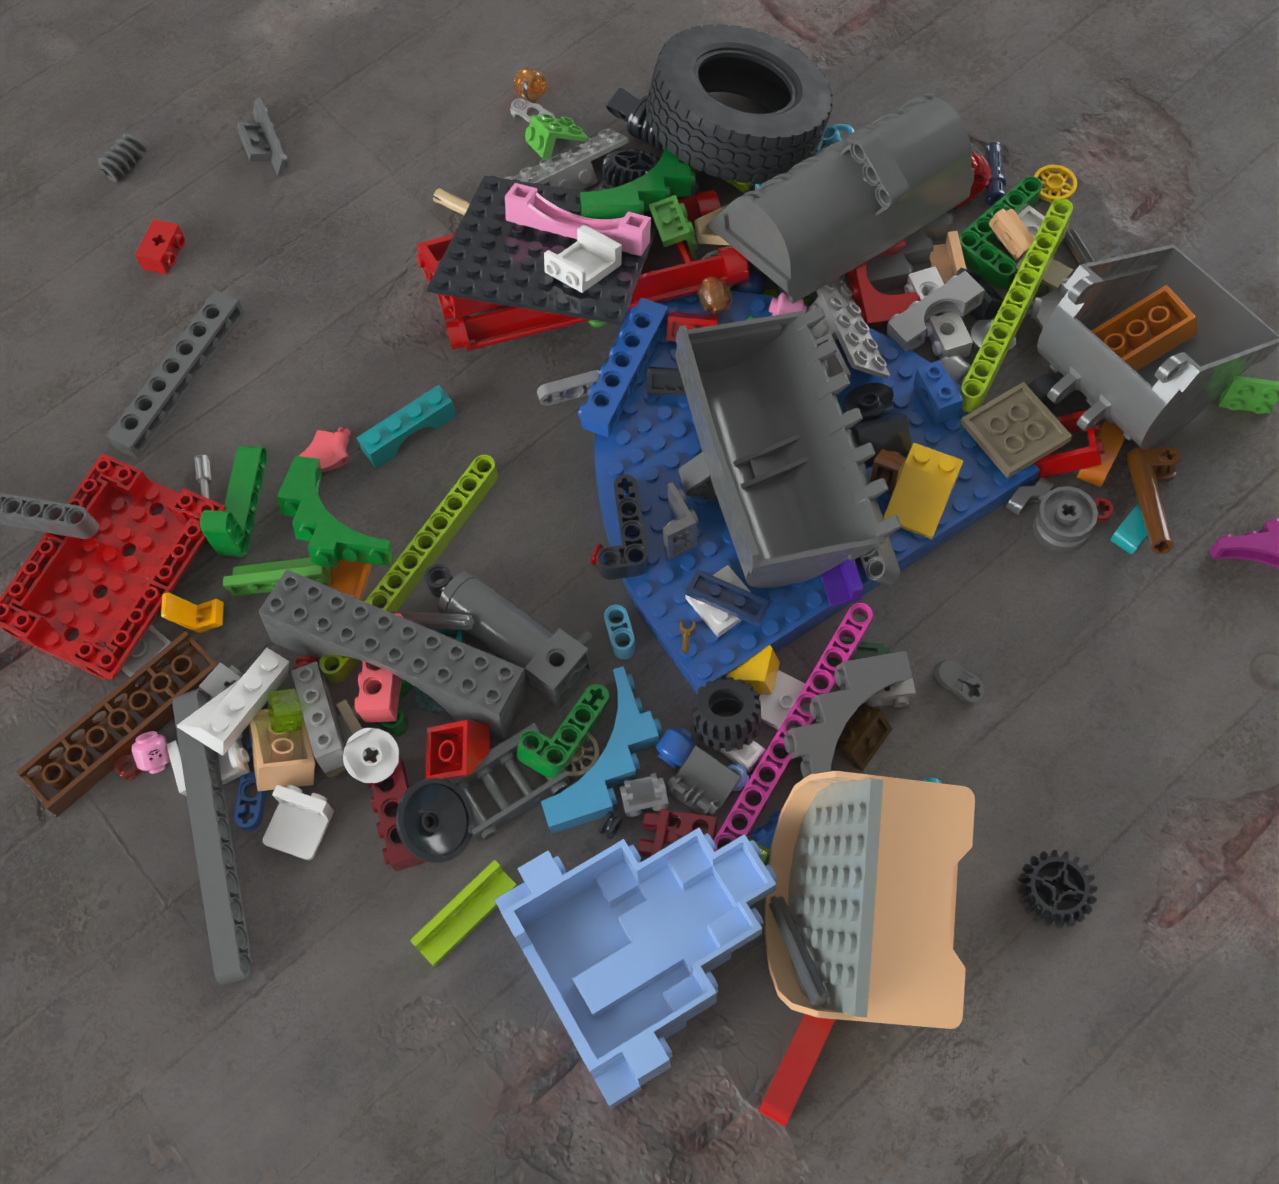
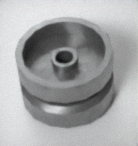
M1064 486L1049 491L1041 500L1039 509L1034 517L1032 526L1035 537L1041 545L1059 553L1073 552L1081 548L1088 540L1096 524L1098 516L1096 503L1089 494L1079 488Z

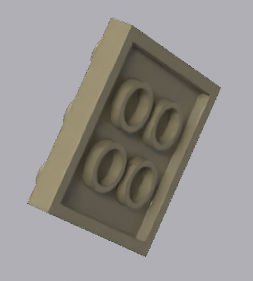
M1025 382L962 417L960 423L1007 479L1067 444L1072 438V435Z

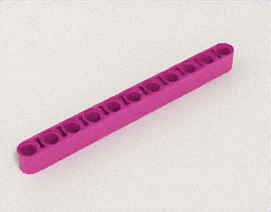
M856 603L848 610L715 837L716 849L713 850L714 852L718 850V846L723 842L730 843L744 834L747 838L793 760L790 753H788L786 758L779 759L774 756L773 752L778 748L785 749L784 737L788 727L793 725L798 727L812 725L816 721V719L812 718L810 712H804L800 706L804 703H812L811 698L817 695L830 693L834 690L837 684L835 680V671L837 669L830 666L827 660L835 658L840 663L852 659L871 624L873 613L867 604ZM857 614L863 615L866 621L857 622L853 616ZM848 636L854 642L846 645L840 641V638ZM818 680L824 681L828 687L822 690L817 689L814 686V682ZM768 771L774 775L775 779L771 782H764L759 776L761 773ZM750 795H757L761 799V803L757 806H751L746 802V798ZM737 818H741L747 822V827L743 830H737L732 826V822Z

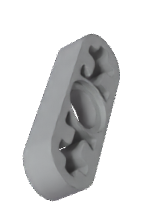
M600 370L541 385L537 389L540 404L549 406L589 395L592 384L597 383Z

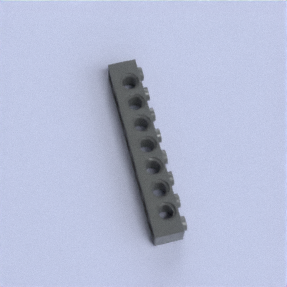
M214 290L211 296L205 300L203 307L192 318L186 330L179 335L177 342L165 354L163 361L152 372L145 385L139 389L137 396L125 408L117 423L111 427L106 437L116 450L138 460L244 316L245 312L238 299Z

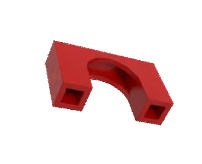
M905 239L875 257L897 254L906 246ZM868 261L845 273V276L848 277L849 289L853 293L851 297L860 308V314L870 329L888 326L889 320L894 315H900L913 302L919 301L917 292L898 295H885L878 292L867 278L866 265Z

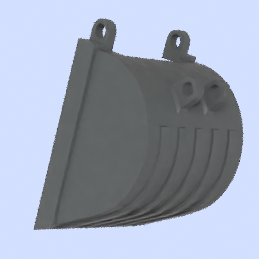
M1171 244L1079 265L1064 285L1068 292L1047 320L1040 334L1037 350L1052 364L1050 368L1055 373L1064 376L1052 387L1047 395L1054 404L1061 402L1074 390H1080L1087 397L1086 401L1092 407L1077 421V425L1084 432L1090 430L1101 419L1105 418L1110 424H1116L1124 431L1122 435L1126 439L1135 441L1142 449L1147 450L1163 443L1196 418L1227 389L1234 376H1241L1250 366L1266 359L1279 346V334L1175 245ZM1167 285L1196 316L1198 334L1140 370L1135 371L1091 331Z

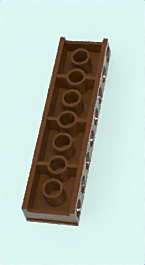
M185 631L16 771V773L23 778L43 802L44 806L55 817H58L132 754V745L136 742L135 739L139 735L152 731L158 732L174 718L173 698L200 688L199 685L218 664ZM185 641H188L183 648L177 650L179 645H181ZM167 658L164 664L156 668L161 660ZM146 676L142 683L135 685L141 677ZM125 693L124 697L121 700L114 703L115 699L119 695ZM104 711V713L99 718L93 720L95 715H97L99 712ZM83 729L79 735L71 738L76 731ZM61 747L56 754L49 756L53 750ZM40 765L36 771L28 774L33 767Z

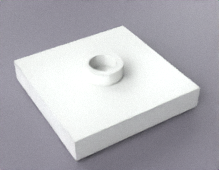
M778 670L773 694H761L759 696L761 701V722L779 730L805 683ZM804 703L800 706L804 712H810V703ZM790 726L787 728V731L798 726Z

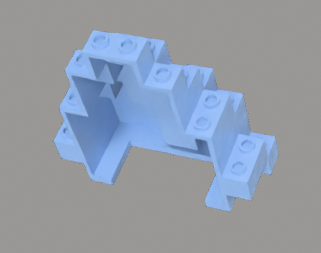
M697 828L640 862L641 857L634 845L632 844L628 847L623 839L567 873L558 856L552 858L550 852L546 851L518 868L524 883L495 899L501 914L611 1109L641 1091L640 1086L671 1068L670 1058L673 1057L672 1051L665 1039L686 1027V1021L717 1003V993L719 992L717 988L719 986L710 971L731 959L733 951L762 934L761 924L764 923L756 908L750 909L749 907L776 890L775 881L778 878L769 864L765 866L759 858L762 853L754 840L749 841L745 834L714 852L713 850L716 849V845L708 833L703 835L700 828Z

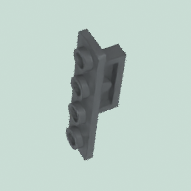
M256 98L252 112L255 122H238L237 131L249 160L271 161L277 176H282L284 167L287 166V156L283 153L280 139L275 134L274 124L270 122L267 107L263 105L261 98Z

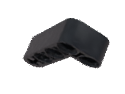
M628 474L620 475L614 481L622 545L602 549L597 559L601 576L608 580L643 575L647 572L649 566L637 482L633 476ZM624 490H628L629 497L624 498ZM628 511L634 512L633 515H625ZM631 534L638 535V537L634 539L628 538V536ZM635 557H639L642 559L639 562L630 561ZM609 561H614V562H616V563H615L614 565H612V566H606V565H604L606 562H609Z

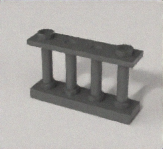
M534 723L491 749L471 775L446 779L457 785L469 799L473 809L474 821L478 825L471 830L477 842L482 839L486 841L497 834L499 828L551 795L563 792L568 788L567 785L571 783L569 775L565 770L554 778L546 777L548 782L534 790L516 763L517 748L521 734L528 730L540 733ZM531 745L525 746L529 750L536 749L534 746ZM500 766L508 769L525 795L512 805L492 776L493 771ZM478 780L483 781L501 809V812L488 820L469 792L470 785Z

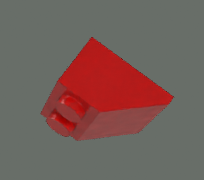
M463 720L428 727L426 779L441 778L446 780L471 775L489 753L490 725Z

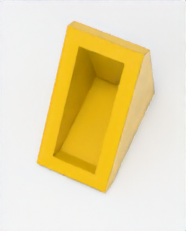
M769 645L726 677L727 679L728 677H734L735 681L739 679L744 680L745 685H752L754 691H757L758 694L772 695L780 662L773 648Z

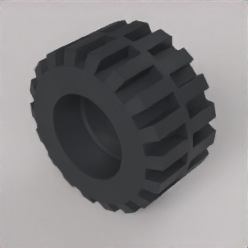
M722 677L716 678L715 682L711 680L706 682V687L701 686L698 689V694H694L692 703L694 731L697 732V737L700 741L704 740V745L707 747L713 745L714 750L720 751L721 748H724L726 752L732 751V748L740 750L743 749V744L750 745L753 742L752 738H757L759 735V729H761V701L759 700L758 692L754 691L752 685H745V681L741 679L735 681L734 677H728L727 680H722ZM724 711H732L737 713L736 715L731 717H721L716 715Z

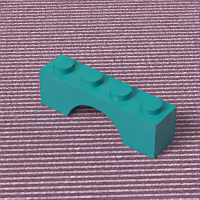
M437 385L358 436L357 440L363 453L376 469L397 456L400 445L415 431L425 427L438 429L457 417L453 401Z

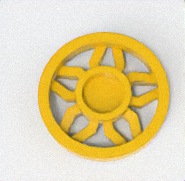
M1047 165L1035 173L1034 177L1038 178L1040 176L1042 187H1045L1041 189L1039 196L1041 199L1051 204L1056 199L1063 198L1068 200L1074 195L1077 179L1068 168L1060 165ZM1050 171H1057L1060 173L1053 174ZM1068 177L1072 182V186L1066 183Z

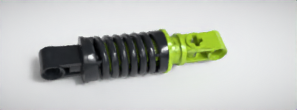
M618 88L606 105V109L615 117L628 123L627 131L631 136L637 137L659 151L664 152V146L659 141V137L656 138L648 122L646 112L648 95L638 99L625 89ZM689 164L690 171H694V172H698V171H699V170L693 168L692 165ZM724 180L743 193H747L754 185L751 182L740 183L736 182V180Z

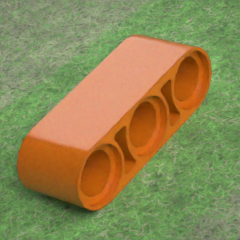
M1105 419L1101 427V433L1097 435V439L1102 438L1105 454H1100L1102 465L1081 469L1077 476L1078 479L1101 488L1125 439L1122 435L1124 431L1116 424H1110Z

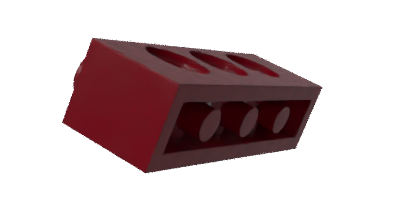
M399 755V763L390 777L378 783H367L368 788L372 787L374 796L370 797L373 811L378 813L380 822L376 823L380 839H385L386 848L382 849L386 865L390 864L395 871L426 863L412 855L402 842L394 843L398 835L396 816L388 817L393 808L398 807L401 797L410 787L404 762ZM377 759L371 760V762L375 763L377 762ZM387 783H394V787L390 791H382Z

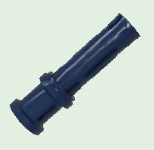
M996 141L989 143V146L987 145L988 164L992 171L990 173L991 178L988 180L989 184L985 186L988 189L985 198L986 203L990 206H993L1006 195L1004 192L1006 179L1002 174V145Z

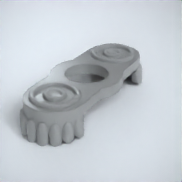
M518 98L511 103V115L515 117L517 114L527 122L531 121V117L527 115V112L531 109L539 111L537 116L548 114L555 118L553 113L543 109L541 105L531 103L525 99Z

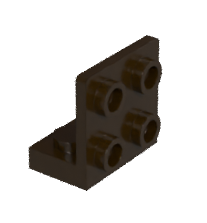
M862 703L845 724L835 749L844 752L854 768L863 771L892 731V727L881 710Z

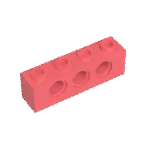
M395 613V615L402 617L401 613ZM362 661V672L358 675L359 696L355 698L356 712L359 713L364 722L397 721L402 678L382 668L378 669V666Z

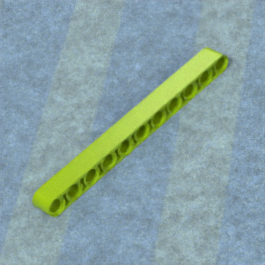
M1060 198L1051 203L962 384L960 393L963 399L961 409L966 412H973L981 407L1068 228L1073 210V205L1069 200Z
M480 455L474 459L365 600L366 603L376 607L385 603L386 606L382 609L390 613L400 609L425 576L427 569L435 563L496 483L498 472L494 459L491 456ZM484 469H490L487 472H481ZM469 488H475L472 491H467ZM454 507H461L458 510H452ZM442 525H446V527H445L444 529H440V530L437 529L438 527H440V526H442ZM425 545H432L428 549H422ZM417 564L414 568L407 569L408 566ZM401 584L399 588L392 589L394 585ZM326 655L320 659L319 666L330 682L340 683L349 676L360 660L341 655ZM339 664L336 670L329 671L333 665Z

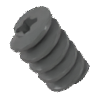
M124 133L122 139H118L116 145L113 144L110 147V151L104 152V157L98 158V167L106 177L117 183L118 178L116 174L124 177L125 174L122 168L130 171L131 168L128 162L136 165L137 162L134 156L141 160L143 156L140 151L147 152V150L134 135Z

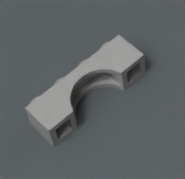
M966 271L958 276L954 275L946 284L940 288L933 289L922 300L913 302L906 311L900 315H894L888 322L887 337L896 341L905 352L909 349L913 351L925 342V322L931 316L942 312L965 316L982 304L984 289Z

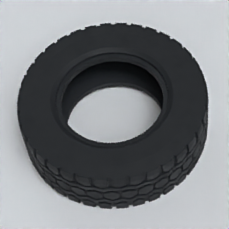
M710 24L680 31V33L672 36L664 44L655 64L647 97L646 112L649 125L656 138L659 137L661 144L687 165L690 164L701 172L705 171L706 174L714 177L718 176L724 180L762 184L779 174L788 172L793 166L803 160L816 155L832 112L833 94L830 84L821 69H818V66L811 59L809 60L808 56L798 51L797 48L789 43L786 44L777 37H772L770 34L761 31L757 32V30L747 27L745 29L742 26H728L725 24L714 26ZM727 92L741 95L757 102L770 113L752 114L741 112L721 104L708 93Z

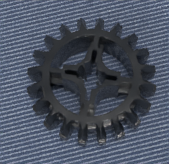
M620 148L618 151H611L604 158L602 166L603 180L607 182V185L613 186V188L630 183L653 169L659 162V157L653 156V153H646L645 150L640 151L629 148L623 150Z
M1052 850L1050 856L1045 851H1042L1039 854V858L1032 856L1030 864H1025L1022 867L1025 873H1021L1018 876V880L1024 884L1019 885L1017 891L1026 894L1019 900L1021 903L1028 902L1030 904L1025 909L1026 913H1031L1033 910L1037 913L1034 917L1035 921L1038 922L1044 917L1046 918L1045 926L1049 927L1053 920H1055L1056 927L1061 929L1064 926V921L1069 927H1073L1075 920L1082 922L1085 919L1084 914L1089 915L1093 909L1089 904H1095L1097 898L1092 895L1097 891V886L1089 883L1095 879V875L1085 874L1089 867L1088 865H1083L1082 867L1077 865L1080 861L1079 857H1075L1071 861L1069 860L1068 851H1065L1061 857H1059L1057 850ZM1044 869H1057L1053 877L1044 876L1040 878L1036 876L1038 872ZM1068 874L1073 878L1077 886L1069 882ZM1058 881V890L1061 893L1056 897V888L1053 885ZM1037 891L1046 896L1047 904L1040 899ZM1061 900L1069 902L1071 900L1078 901L1076 906L1071 909L1057 910Z

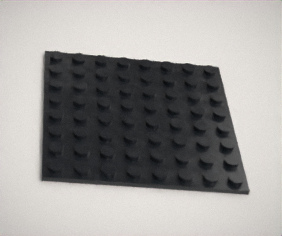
M484 176L427 287V292L623 325L657 232L651 212L644 211L643 215L651 217L650 243L643 254L640 256L621 251V266L581 293L545 273L544 253L549 250L558 255L576 243L577 239L506 221L505 195L514 183L537 188V193L550 203L580 216V192L588 191L566 189L561 186H547L541 183L522 182L517 179L510 180L496 176Z

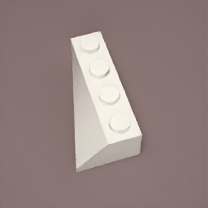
M266 648L242 678L180 722L177 728L223 756L286 679L289 661Z

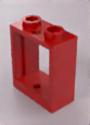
M1086 411L1057 417V420L1069 433L1082 431L1077 425V421ZM1099 422L1087 431L1089 447L1050 456L1046 455L1036 461L1034 465L1039 468V478L1102 465L1100 454H1105L1102 438L1097 439V434L1101 433Z

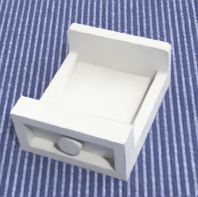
M583 225L577 229L576 243L558 255L549 250L544 253L545 273L583 293L621 266L622 245Z
M242 733L223 756L218 753L223 784L250 772L247 763L249 762V755L241 742ZM175 740L167 744V749L179 793L187 796L179 743Z

